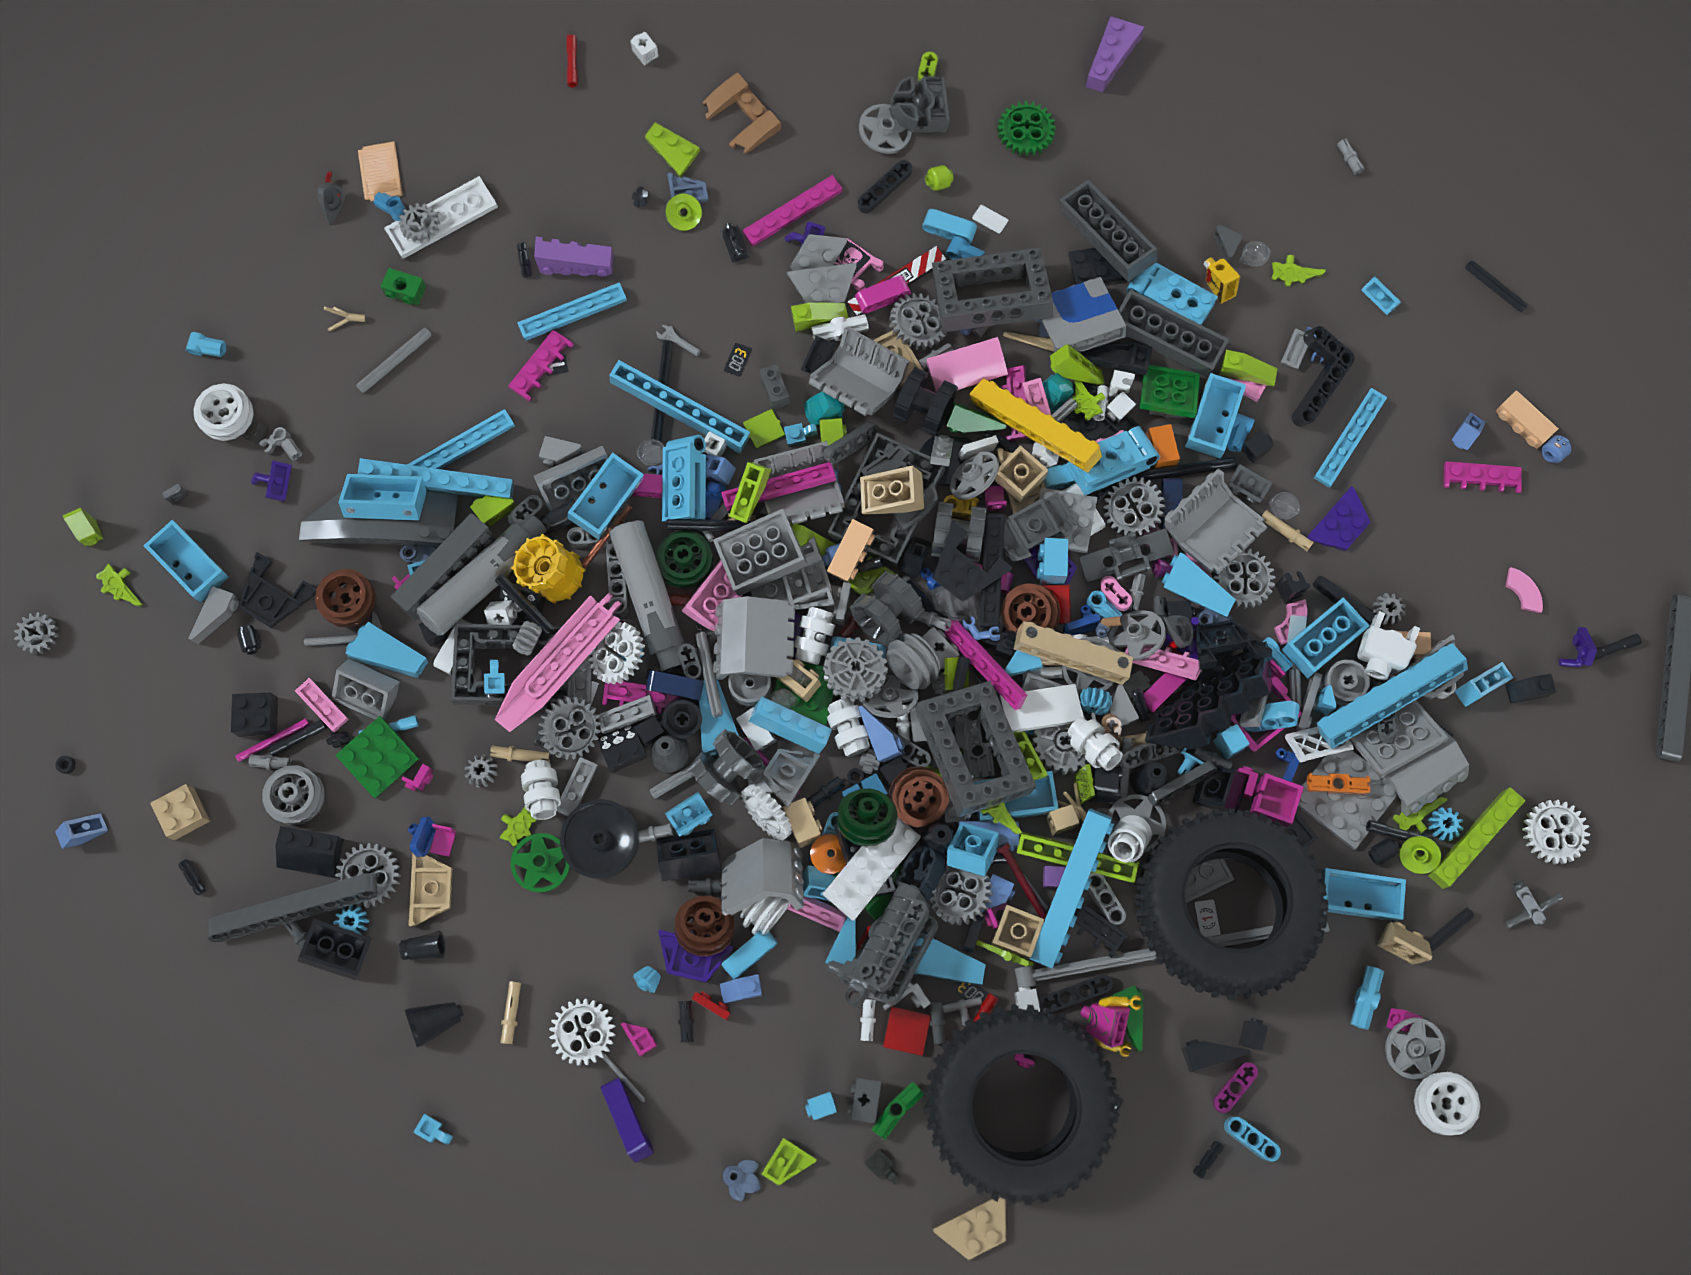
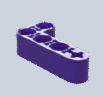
M620 1077L602 1085V1093L630 1158L637 1163L654 1154L653 1147L643 1132Z

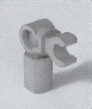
M282 427L276 428L269 439H263L259 443L262 447L269 444V447L264 450L267 454L273 453L275 447L281 445L291 460L295 461L302 456V452L291 438L290 433Z

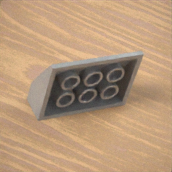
M783 508L713 540L733 591L738 596L808 565Z

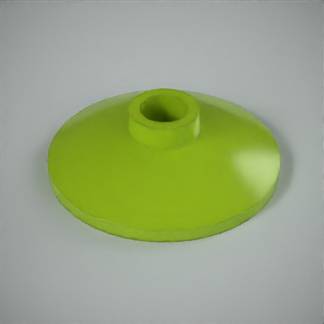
M682 193L673 196L668 201L666 218L671 226L685 231L694 228L699 223L702 209L695 197ZM684 208L688 212L685 216L681 214V210Z
M1415 836L1406 840L1401 846L1400 860L1409 871L1417 874H1426L1438 867L1441 861V851L1432 839L1424 836ZM1423 850L1424 854L1420 855L1417 851Z

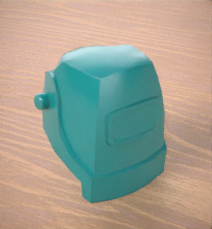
M1058 373L1052 374L1042 383L1051 415L1073 397L1074 389L1071 380L1064 378Z
M821 391L805 402L804 411L809 423L816 424L817 427L820 425L819 420L842 418L845 404L838 401L839 397L835 399Z

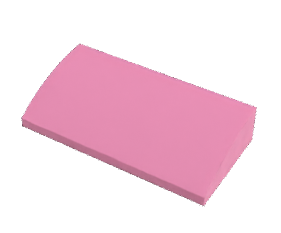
M998 337L926 359L936 393L944 380L959 387L958 390L977 385L983 378L990 381L1008 375Z
M721 559L682 609V612L714 632L715 626L718 624V617L715 615L717 605L724 599L742 596H738L733 591Z

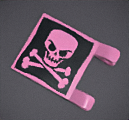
M849 239L834 265L856 263L857 266L851 285L858 292L866 289L865 283L858 279V277L869 265L878 272L884 269L882 260L873 257Z

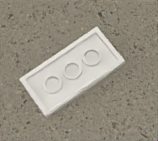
M1075 684L1024 691L1027 697L1021 709L1016 711L1001 695L999 696L1000 704L1013 733L1073 724L1077 719L1084 717Z

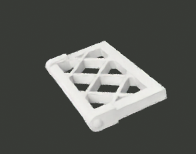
M1318 727L1285 735V739L1299 762L1353 750V744L1350 740L1342 743L1343 746L1332 749L1328 743L1321 741L1322 736H1320L1319 740L1310 737L1311 735L1320 734ZM1303 738L1304 740L1301 744L1296 742L1295 739ZM1305 740L1317 744L1316 749L1304 745ZM1319 745L1328 748L1322 751L1317 750ZM1302 749L1311 753L1305 755Z

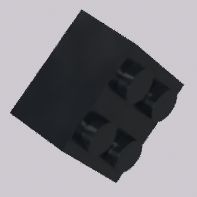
M271 692L232 694L231 733L238 737L277 734L278 697Z

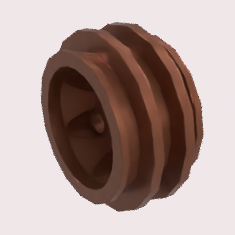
M340 569L331 572L321 580L316 589L315 602L318 611L328 622L338 627H352L361 624L370 616L375 608L376 594L374 587L363 574L352 569ZM347 584L346 588H341V586ZM356 586L360 587L359 592H354ZM335 592L336 596L334 598H331L333 593ZM348 598H351L349 603H345ZM337 605L339 607L337 611H332L334 606Z
M1030 583L1019 585L1011 590L1004 599L1001 610L1004 626L1007 630L1014 632L1018 631V628L1021 626L1017 621L1018 618L1023 622H1033L1037 626L1055 630L1061 613L1059 601L1052 591L1042 585ZM1026 595L1031 596V600L1029 602L1025 600ZM1040 599L1044 602L1042 607L1038 605ZM1031 608L1032 614L1026 616V609ZM1042 614H1046L1044 621L1040 619Z
M923 766L910 767L900 772L892 781L889 789V797L896 806L898 818L905 824L914 827L928 826L938 821L945 813L949 803V793L943 779L932 769ZM926 783H932L931 788L927 789L925 787ZM934 796L932 802H929V797ZM910 803V809L906 810L905 804ZM921 806L925 807V809L918 811Z
M698 896L689 899L679 908L675 916V936L679 945L688 953L696 956H712L722 952L730 944L734 936V916L722 914V900L712 896ZM721 927L722 930L720 932H717L715 928ZM691 931H695L697 935H693Z

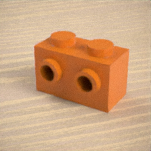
M1172 425L1149 428L1146 436L1160 455V459L1154 464V467L1160 468L1177 465L1180 457Z

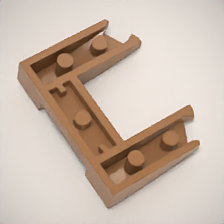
M738 72L722 83L703 101V106H708L709 112L705 114L707 120L735 102L753 122L729 143L732 149L736 145L744 147V154H747L781 130V122L770 110L768 111L762 105Z

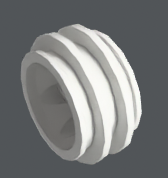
M225 383L212 385L204 390L196 399L193 409L194 419L199 428L211 438L222 441L235 439L244 434L251 425L254 416L253 404L247 395L238 387ZM228 400H234L233 403H228Z
M767 896L743 909L740 914L741 918H745L743 926L746 928L752 923L754 925L752 933L755 935L762 931L764 936L790 906V903L786 898Z
M1452 1072L1433 1073L1423 1079L1416 1089L1414 1098L1416 1114L1422 1124L1438 1134H1462L1471 1129L1479 1117L1481 1106L1477 1091L1466 1078ZM1448 1085L1453 1086L1454 1090L1452 1093L1447 1091ZM1437 1088L1439 1093L1433 1095V1092ZM1459 1097L1462 1098L1463 1105L1458 1103ZM1443 1098L1446 1100V1102H1445L1446 1108H1445V1109L1442 1107V1105H1443L1442 1099H1443ZM1455 1112L1460 1113V1116L1457 1120L1454 1118ZM1440 1115L1445 1116L1444 1122L1439 1120Z

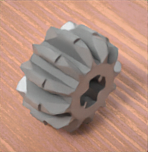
M1385 593L1383 597H1377V602H1374L1372 605L1375 608L1372 613L1375 615L1379 611L1385 613L1382 620L1383 625L1389 623L1390 626H1393L1395 622L1399 623L1402 620L1401 617L1406 614L1402 610L1406 605L1400 604L1402 598L1395 599V594L1389 596L1388 593Z
M524 622L513 643V648L521 654L530 655L542 632L541 627L533 622Z
M483 754L480 759L478 755H475L474 762L470 759L468 760L471 766L464 767L468 771L465 774V778H470L469 783L471 785L475 783L477 788H480L482 783L485 787H488L487 781L489 780L494 783L495 780L492 776L498 775V772L493 771L498 766L497 764H492L494 760L491 757L487 759V756ZM485 769V772L478 773V770Z

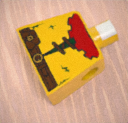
M1212 257L1208 258L1204 262V266L1207 268L1205 280L1214 295L1218 296L1217 299L1220 304L1237 295L1240 275L1225 259L1215 261Z

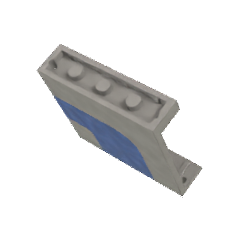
M1101 277L1051 293L1053 317L1042 318L1041 321L1054 345V352L1066 344H1069L1077 352H1082L1126 337V324Z

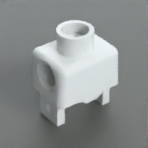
M1381 611L1374 616L1370 628L1364 632L1357 657L1368 663L1365 670L1366 674L1379 680H1387L1390 673L1399 674L1408 666L1417 647L1415 640L1420 628L1414 626L1408 632L1406 639L1395 630L1380 629L1385 615Z

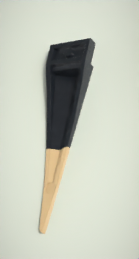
M1012 332L1003 333L1004 337L1054 351V345L1050 338ZM1109 342L1079 353L1093 364L1117 371H1130L1146 376L1153 347L1136 342Z

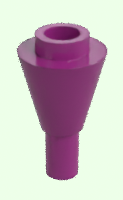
M1157 559L1152 564L1151 572L1154 573V577H1164L1166 572L1170 574L1173 567L1169 563Z

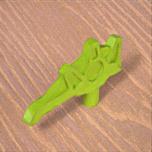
M1287 255L1285 264L1272 263L1274 272L1271 279L1275 281L1279 278L1285 281L1286 287H1290L1291 282L1299 281L1300 284L1306 282V279L1322 276L1326 270L1297 266L1294 264V255Z
M1074 380L1075 395L1072 398L1078 404L1074 409L1075 413H1084L1086 420H1090L1095 415L1103 413L1098 403L1105 399L1104 394L1101 392L1093 396L1086 390L1081 381Z
M108 563L102 572L96 574L97 579H102L104 585L101 588L102 593L110 592L114 595L115 600L123 599L135 606L143 605L125 583L124 578L130 574L126 567L117 573Z
M1440 797L1431 803L1425 804L1418 812L1412 813L1407 817L1402 812L1400 815L1395 814L1393 820L1399 824L1400 829L1408 830L1411 826L1415 825L1422 833L1428 829L1422 822L1423 817L1448 801V799Z
M1005 803L980 810L982 814L988 813L992 816L995 824H998V822L1011 829L1014 834L1022 833L1007 811Z
M525 807L514 818L505 813L501 820L508 824V828L501 834L500 838L509 841L513 847H516L518 845L517 840L524 836L532 835L529 829L531 824L536 822V819L531 817V812L527 811Z
M980 940L976 942V945L1004 957L1006 961L1018 963L1025 967L1033 966V962L1019 955Z

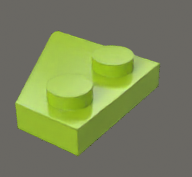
M884 566L876 570L858 573L855 579H851L849 583H851V590L859 596L863 593L869 595L874 592L872 585L885 571L890 574H896Z
M783 1138L762 1175L775 1184L780 1185L815 1163L817 1159Z

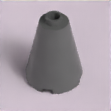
M672 735L663 736L656 740L651 748V762L661 772L668 774L679 772L687 764L689 758L688 747L682 739L675 738Z

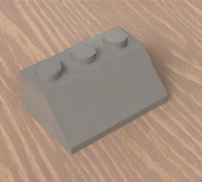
M348 659L336 669L331 700L374 720L379 716H382L385 720L397 697L400 682Z

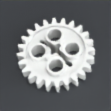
M618 622L590 653L593 657L589 658L588 661L593 662L590 668L594 669L593 674L597 675V679L608 684L615 685L616 682L621 684L623 679L629 680V674L634 676V669L639 670L637 663L643 662L639 657L645 654L641 652L645 645L640 643L643 638L639 636L640 632L635 627L625 622ZM608 645L610 648H613L615 652L610 651L606 646ZM618 654L623 655L627 660L625 661L623 658H620Z
M750 784L741 792L742 801L745 803L744 807L749 810L748 813L753 816L752 819L763 831L766 830L769 836L772 835L774 839L777 838L782 841L791 834L792 825L788 822L789 818L785 816L786 813L780 809L781 805H778L776 800L771 798L770 794H766L764 789L761 790L759 786L756 787L754 784Z
M1548 800L1545 804L1542 802L1538 804V807H1533V813H1527L1530 819H1526L1523 822L1528 827L1522 830L1528 832V835L1524 836L1523 839L1530 840L1526 846L1534 847L1531 853L1538 852V859L1545 856L1546 863L1552 859L1553 864H1558L1559 861L1561 864H1565L1567 860L1571 862L1574 861V857H1580L1579 851L1583 852L1586 850L1582 845L1589 844L1584 839V837L1590 836L1589 833L1584 831L1589 826L1583 825L1582 822L1586 818L1578 817L1581 811L1574 812V805L1567 808L1566 801L1560 805L1559 800L1553 803L1551 800ZM1561 816L1565 818L1566 825H1563L1561 823ZM1541 820L1547 823V828L1541 825ZM1566 836L1571 839L1570 845L1565 841ZM1546 839L1551 841V848L1546 845Z
M576 999V1005L569 1001L568 1009L561 1006L563 1013H555L558 1020H551L555 1027L549 1028V1030L555 1032V1035L550 1036L549 1039L556 1040L551 1046L559 1047L556 1054L564 1053L562 1060L570 1057V1064L575 1059L579 1066L582 1060H584L585 1065H589V1059L596 1063L597 1055L604 1058L602 1051H610L607 1044H614L613 1041L609 1040L610 1037L616 1036V1034L610 1032V1029L615 1028V1025L609 1024L613 1017H606L609 1010L602 1012L603 1005L600 1004L595 1007L596 1001L594 1000L590 1005L588 999H584L583 1004H581L579 999ZM586 1013H591L593 1017L589 1024H585L583 1021V1016ZM575 1015L578 1016L581 1027L587 1029L584 1034L591 1046L590 1049L587 1048L584 1037L578 1035L581 1030L574 1018ZM571 1021L574 1024V1029L572 1032L567 1033L564 1027L567 1022ZM598 1031L601 1038L598 1042L594 1043L591 1040V1035L593 1032ZM576 1040H580L582 1048L576 1052L573 1050L572 1045Z

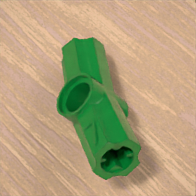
M912 1081L888 1104L871 1130L886 1140L903 1115L924 1096V1093ZM894 1103H898L902 1107L901 1114L897 1116L893 1115L890 1111Z

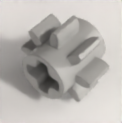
M940 672L938 679L932 683L935 694H940V696L951 692V690H945L944 672Z
M869 749L868 753L862 752L859 766L863 767V772L872 774V770L878 771L880 762L877 760L874 750Z

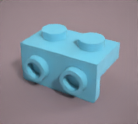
M698 792L665 813L679 836L690 834L694 827L707 823L710 817L713 816Z

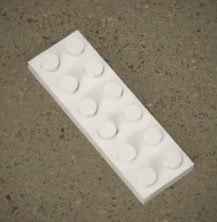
M478 176L426 205L427 208L431 206L434 212L436 211L440 224H438L439 231L434 230L436 236L430 235L429 241L426 238L423 239V243L419 239L416 242H413L411 238L407 239L400 230V221H395L384 228L402 259L498 208L482 179Z
M897 818L894 834L886 842L879 845L861 846L823 892V895L852 921L855 920L921 836Z

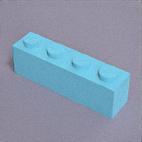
M762 696L754 706L748 721L817 754L826 746L832 731L831 728Z

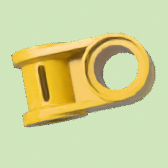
M949 495L944 499V502L955 505L956 508L952 510V517L970 520L972 506L976 507L979 499L974 497L961 500L954 495Z

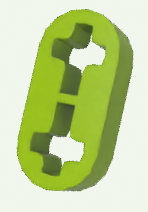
M926 52L923 54L918 71V81H921L923 76H925V72H928L929 77L935 76L938 61L935 53ZM932 59L930 66H928L927 61Z

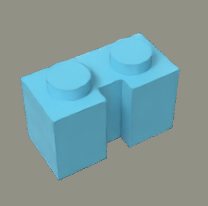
M1238 724L1232 727L1230 725V728L1216 733L1217 737L1213 740L1223 758L1227 760L1242 752L1250 744Z

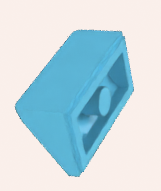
M1375 276L1361 289L1386 315L1402 303Z
M1328 685L1318 693L1316 698L1318 703L1315 710H1313L1324 715H1328L1336 709L1331 685Z

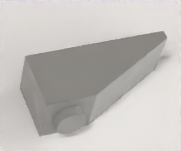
M212 586L188 639L196 644L202 642L232 616L233 612L238 608L239 598L233 593Z

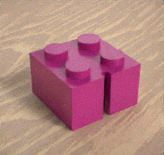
M1265 773L1260 778L1256 791L1258 795L1254 797L1250 809L1251 814H1258V817L1260 814H1263L1267 818L1272 819V822L1278 821L1282 826H1290L1293 823L1304 787Z

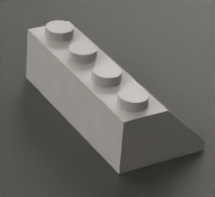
M603 446L534 475L549 511L561 506L572 497L577 501L608 459ZM600 484L599 487L605 489L606 485Z

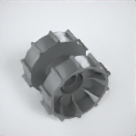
M939 502L931 556L940 557L951 524L955 521L968 532L959 543V545L966 546L965 556L972 562L979 563L987 508L972 506L970 521L951 519L952 503Z
M885 571L872 585L876 596L872 597L863 593L850 609L854 617L853 620L858 623L864 633L868 634L877 643L889 646L891 641H895L903 633L899 621L912 624L925 609L922 606V598L917 595L911 584L901 579L898 574L894 575Z
M724 729L715 738L716 741L713 743L720 757L716 760L711 755H705L701 752L694 759L689 769L692 770L695 780L699 782L708 794L719 800L720 803L723 802L731 806L741 796L739 793L742 791L736 776L739 774L744 779L755 782L764 773L763 769L766 766L759 757L760 755L756 753L747 741L743 740L735 732Z

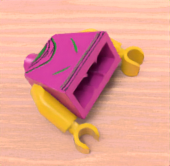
M1134 995L1131 999L1120 996L1101 999L1098 1003L1092 1004L1091 1008L1088 1006L1082 1008L1081 1017L1088 1020L1086 1030L1093 1036L1098 1046L1114 1052L1118 1050L1123 1057L1129 1056L1130 1052L1123 1049H1132L1130 1042H1123L1130 1008L1127 1006L1131 1005L1133 1009H1140L1141 1005H1135L1133 1001L1142 1000L1141 996Z

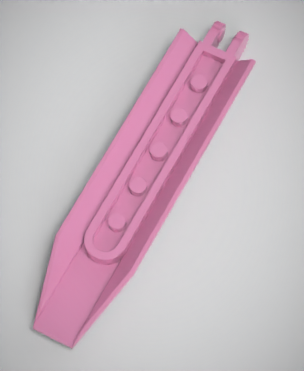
M608 593L600 603H597L590 595L512 682L495 721L511 732L540 710L620 621L613 614L620 608L622 603L617 601L607 610L604 606L610 602L611 594Z

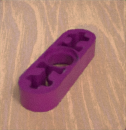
M1253 1063L1241 1064L1214 1097L1213 1107L1217 1112H1229L1256 1079L1258 1069ZM1244 1067H1251L1250 1072L1252 1076H1246L1243 1079L1247 1082L1246 1084L1241 1079L1236 1078L1237 1075L1242 1077L1245 1074ZM1234 1081L1238 1082L1241 1086V1090L1237 1094L1232 1093L1230 1090V1084ZM1226 1090L1227 1094L1234 1097V1099L1232 1101L1231 1098H1228V1100L1225 1103L1227 1105V1108H1219L1220 1103L1218 1102V1100H1224L1227 1095L1224 1094Z

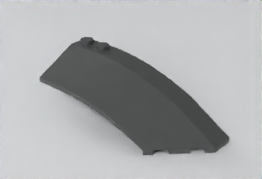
M427 491L418 521L344 518L338 503L341 492H339L301 522L299 541L327 544L413 545L438 548L455 530L458 494Z

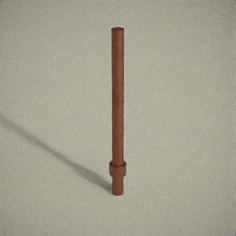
M626 504L622 511L615 515L611 525L581 563L584 569L589 566L610 539L609 532L616 526L624 524V519L633 509L630 505Z

